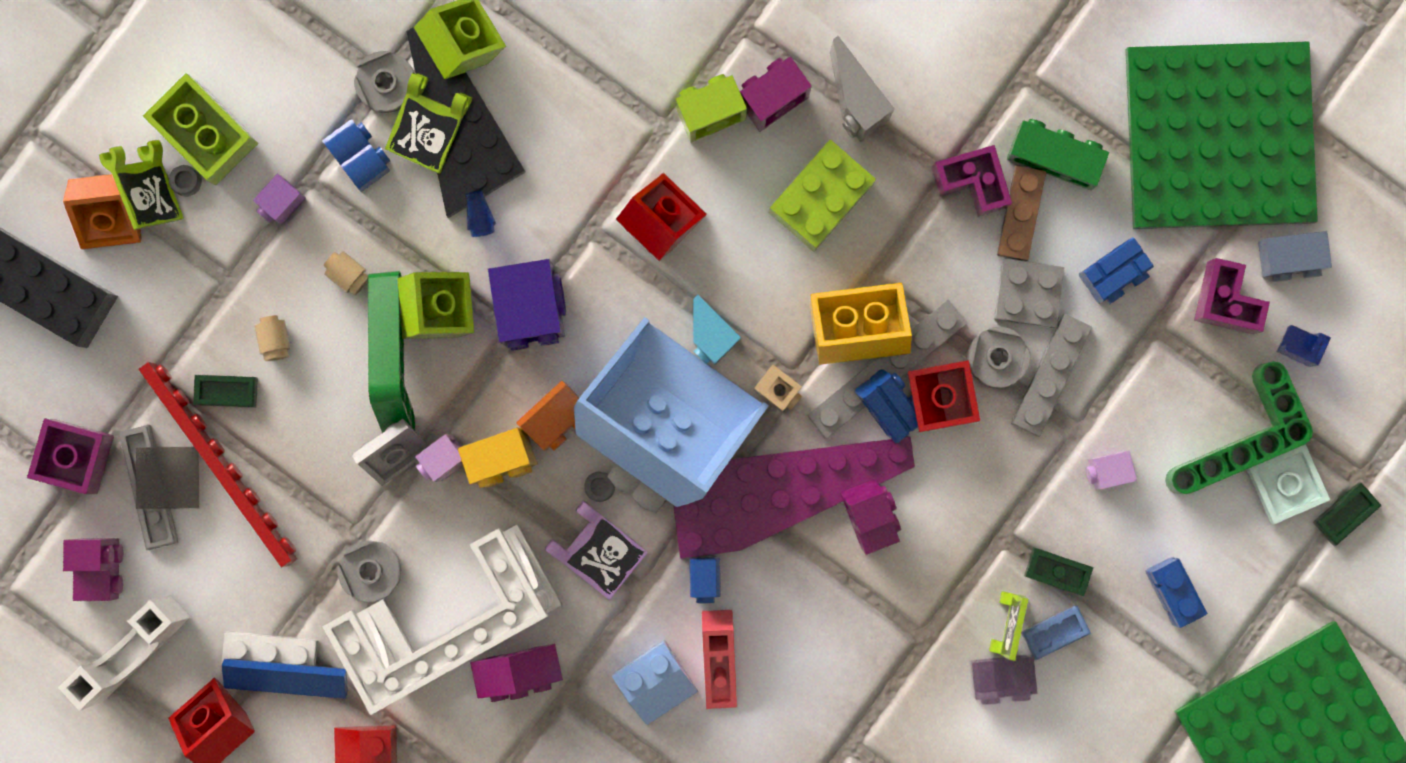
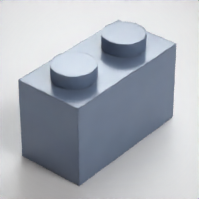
M1327 231L1272 237L1258 242L1263 278L1273 277V282L1291 280L1292 274L1303 273L1304 278L1323 276V270L1332 268Z

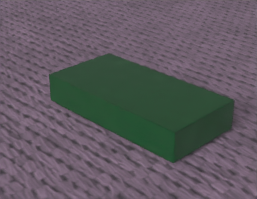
M195 375L193 405L256 408L258 377Z
M1358 482L1313 523L1333 546H1337L1382 505L1362 482Z

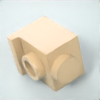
M775 365L769 368L753 389L782 412L786 407L792 410L802 397L798 393L802 386ZM775 386H784L785 394L783 396L775 395Z

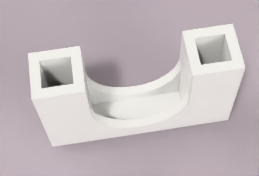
M171 595L149 600L127 621L133 629L119 643L96 661L80 666L58 689L79 711L104 702L192 617Z

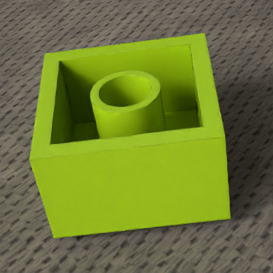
M457 0L432 8L414 26L415 31L444 79L489 64L506 47L479 0Z
M724 74L718 75L707 81L709 85L699 89L696 86L686 88L679 93L680 97L675 98L676 110L690 143L746 120L747 108L733 75L725 77Z
M413 272L397 278L402 339L459 338L474 333L469 272Z

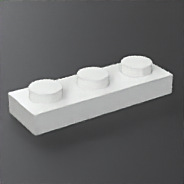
M225 632L222 663L224 659L316 666L318 640Z

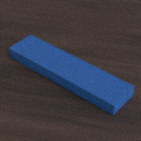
M224 659L222 663L223 685L225 689L346 699L348 692L346 669Z

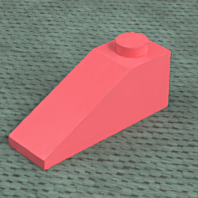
M732 610L702 611L706 709L737 707L733 612Z

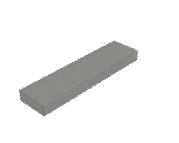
M151 425L118 432L146 551L179 543Z

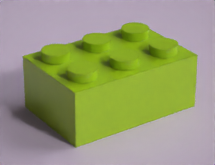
M187 73L143 115L208 182L215 186L259 144Z
M830 139L769 208V213L815 252L874 185L876 178Z

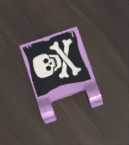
M583 500L576 508V512L588 520V524L567 549L552 538L545 547V550L610 600L648 552Z

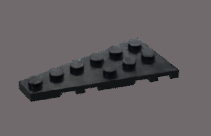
M413 27L406 32L415 73L429 78L422 95L450 108L456 93H464L473 97L467 112L462 118L440 174L437 173L446 216L450 218L526 171L467 73L444 79Z

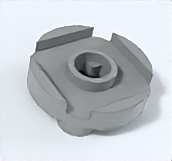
M378 51L368 55L360 63V68L354 79V87L358 97L366 106L378 113H392L400 110L407 92L409 78L414 73V70L406 59L388 51ZM380 76L393 77V82L390 84L391 87L389 89L384 87L378 88L377 84L381 82Z
M993 327L981 332L972 341L968 350L967 360L970 363L971 374L980 383L992 388H1004L1016 383L1025 375L1030 363V352L1028 346H1026L1024 340L1016 331L1007 327ZM997 349L1003 350L1002 355L1007 357L1006 362H1001L999 366L994 365V360L990 359L991 353H996Z
M371 540L356 543L348 548L343 555L344 557L338 569L339 581L344 591L348 595L365 602H375L389 596L401 579L400 561L393 549L383 542ZM367 562L371 566L376 565L378 569L373 580L369 576L364 577L362 575V571L366 569L365 564Z

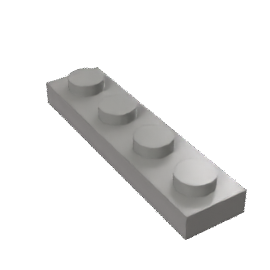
M1067 314L1062 315L1011 424L1038 437L1041 436L1092 326Z

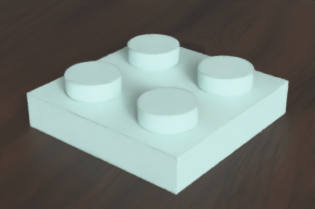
M1306 444L1247 469L1271 524H1277L1330 501Z

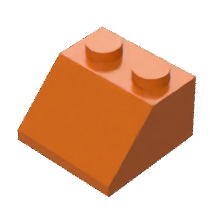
M112 174L68 179L63 203L80 249L141 242V229H133Z
M560 381L516 423L544 451H547L549 448L555 451L567 440L564 434L572 427L575 429L574 406L579 397L567 383Z

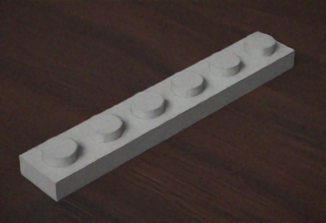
M947 300L911 330L910 354L876 358L807 415L808 418L827 439L865 408L863 402L854 392L857 387L868 381L880 369L886 370L891 375L895 372L900 378L903 377L968 322L953 304Z

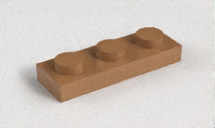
M1022 166L1015 167L1009 193L1012 204L1006 209L997 256L1028 261L1046 171Z

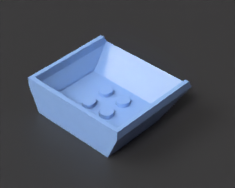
M644 317L577 400L574 406L576 435L674 506L680 507L703 499L769 405L766 403L762 404L708 364H705L701 359L650 324V320Z

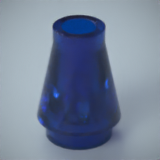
M483 190L466 193L467 230H470L471 237H480L494 233L496 221L484 197Z

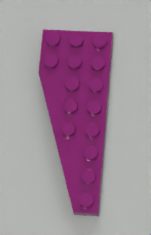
M905 437L899 443L888 439L730 459L703 499L680 507L673 505L680 558L741 551L843 502L840 492L873 479L880 484L914 468L911 437Z

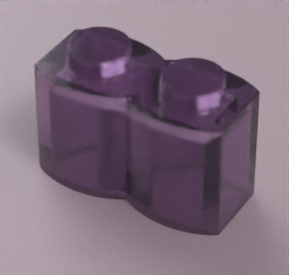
M1031 654L1016 655L1015 661L1005 657L970 660L973 695L976 700H981L982 704L1000 703L1001 697L1012 696V701L1031 700L1030 695L1038 694L1034 656Z

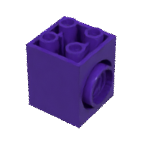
M550 259L488 269L499 343L508 346V349L514 351L529 348L528 343L536 341L541 346L559 343L558 338L565 337L562 316L566 315L564 291L560 274H555L554 265Z

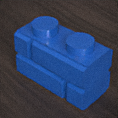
M1132 237L1080 272L1079 277L1099 304L1105 300L1111 304L1125 294L1122 289L1131 282L1136 287L1148 279L1150 276L1147 271L1154 266L1136 239Z
M880 369L868 381L857 387L854 392L885 434L893 442L899 443L909 435L910 431L918 428L912 395L907 397L903 392L906 385L897 373L894 372L891 375L886 370Z
M1171 557L1145 570L1164 610L1168 611L1167 615L1173 626L1184 627L1208 614L1179 558Z

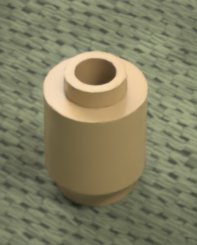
M344 251L339 255L334 252L323 265L327 269L324 275L346 293L350 291L353 295H357L368 282V275L365 273L366 269Z
M278 315L260 318V324L255 325L259 352L260 355H263L264 361H274L289 357L288 350L290 349L285 320H279Z

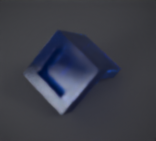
M1290 325L1286 329L1277 352L1308 367L1318 366L1331 337L1322 333L1311 334L1294 325Z

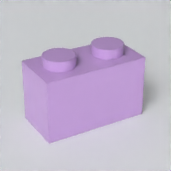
M444 434L415 456L419 461V464L416 465L417 469L426 480L442 482L463 466L457 449L461 445L453 435Z

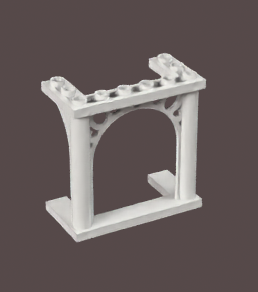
M519 524L504 532L499 528L470 544L501 604L421 649L413 651L385 599L357 614L355 610H351L322 626L370 715L548 617V612L562 605Z

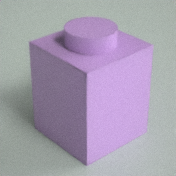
M1122 451L1088 460L1089 466L1086 467V474L1090 485L1094 484L1095 489H1105L1137 481L1130 451Z

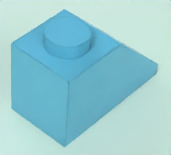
M697 295L693 299V343L697 347L693 352L705 364L711 361L716 365L741 340V337Z

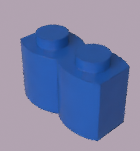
M351 119L322 141L355 186L362 192L390 172L386 165L390 162V159L380 146L376 149L372 147L368 141L372 138V135L361 122L356 125Z
M690 558V597L696 598V603H715V597H721L720 558Z

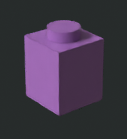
M277 173L253 201L259 206L257 212L266 221L271 223L275 220L283 224L306 197Z

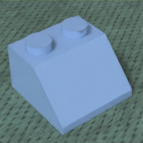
M665 640L612 675V678L629 704L646 725L698 692Z

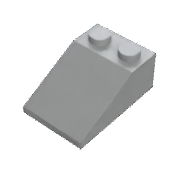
M837 36L833 39L830 57L841 114L845 121L842 125L852 138L856 136L861 142L890 120L894 107L840 37Z

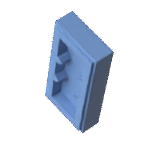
M1075 605L1022 631L1021 634L1034 660H1038L1091 634L1078 606Z

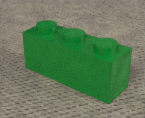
M1029 119L1028 122L1023 120L1020 123L1007 160L1032 169L1046 171L1048 175L1091 191L1097 187L1110 153L1103 150V145L1091 140H1086L1085 143L1074 139V134L1065 130L1058 129L1057 132L1046 129L1045 123L1035 119Z

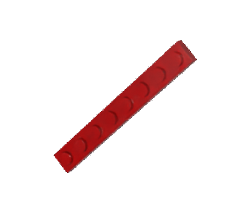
M147 362L138 370L281 568L297 560L294 552H296L295 546L286 536L282 538L276 530L278 523L269 512L264 513L258 503L261 500L251 487L246 488L240 480L243 475L234 463L231 462L229 464L222 455L225 453L224 448L217 439H211L205 431L207 425L197 413L193 415L187 407L190 402L186 395L180 389H174L169 382L172 377L168 370L162 364L158 366L156 363Z

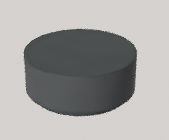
M180 165L170 173L169 184L175 193L188 197L199 191L202 179L199 172L193 167Z
M598 471L590 474L584 484L586 495L596 502H604L610 499L615 492V486L608 478V473Z

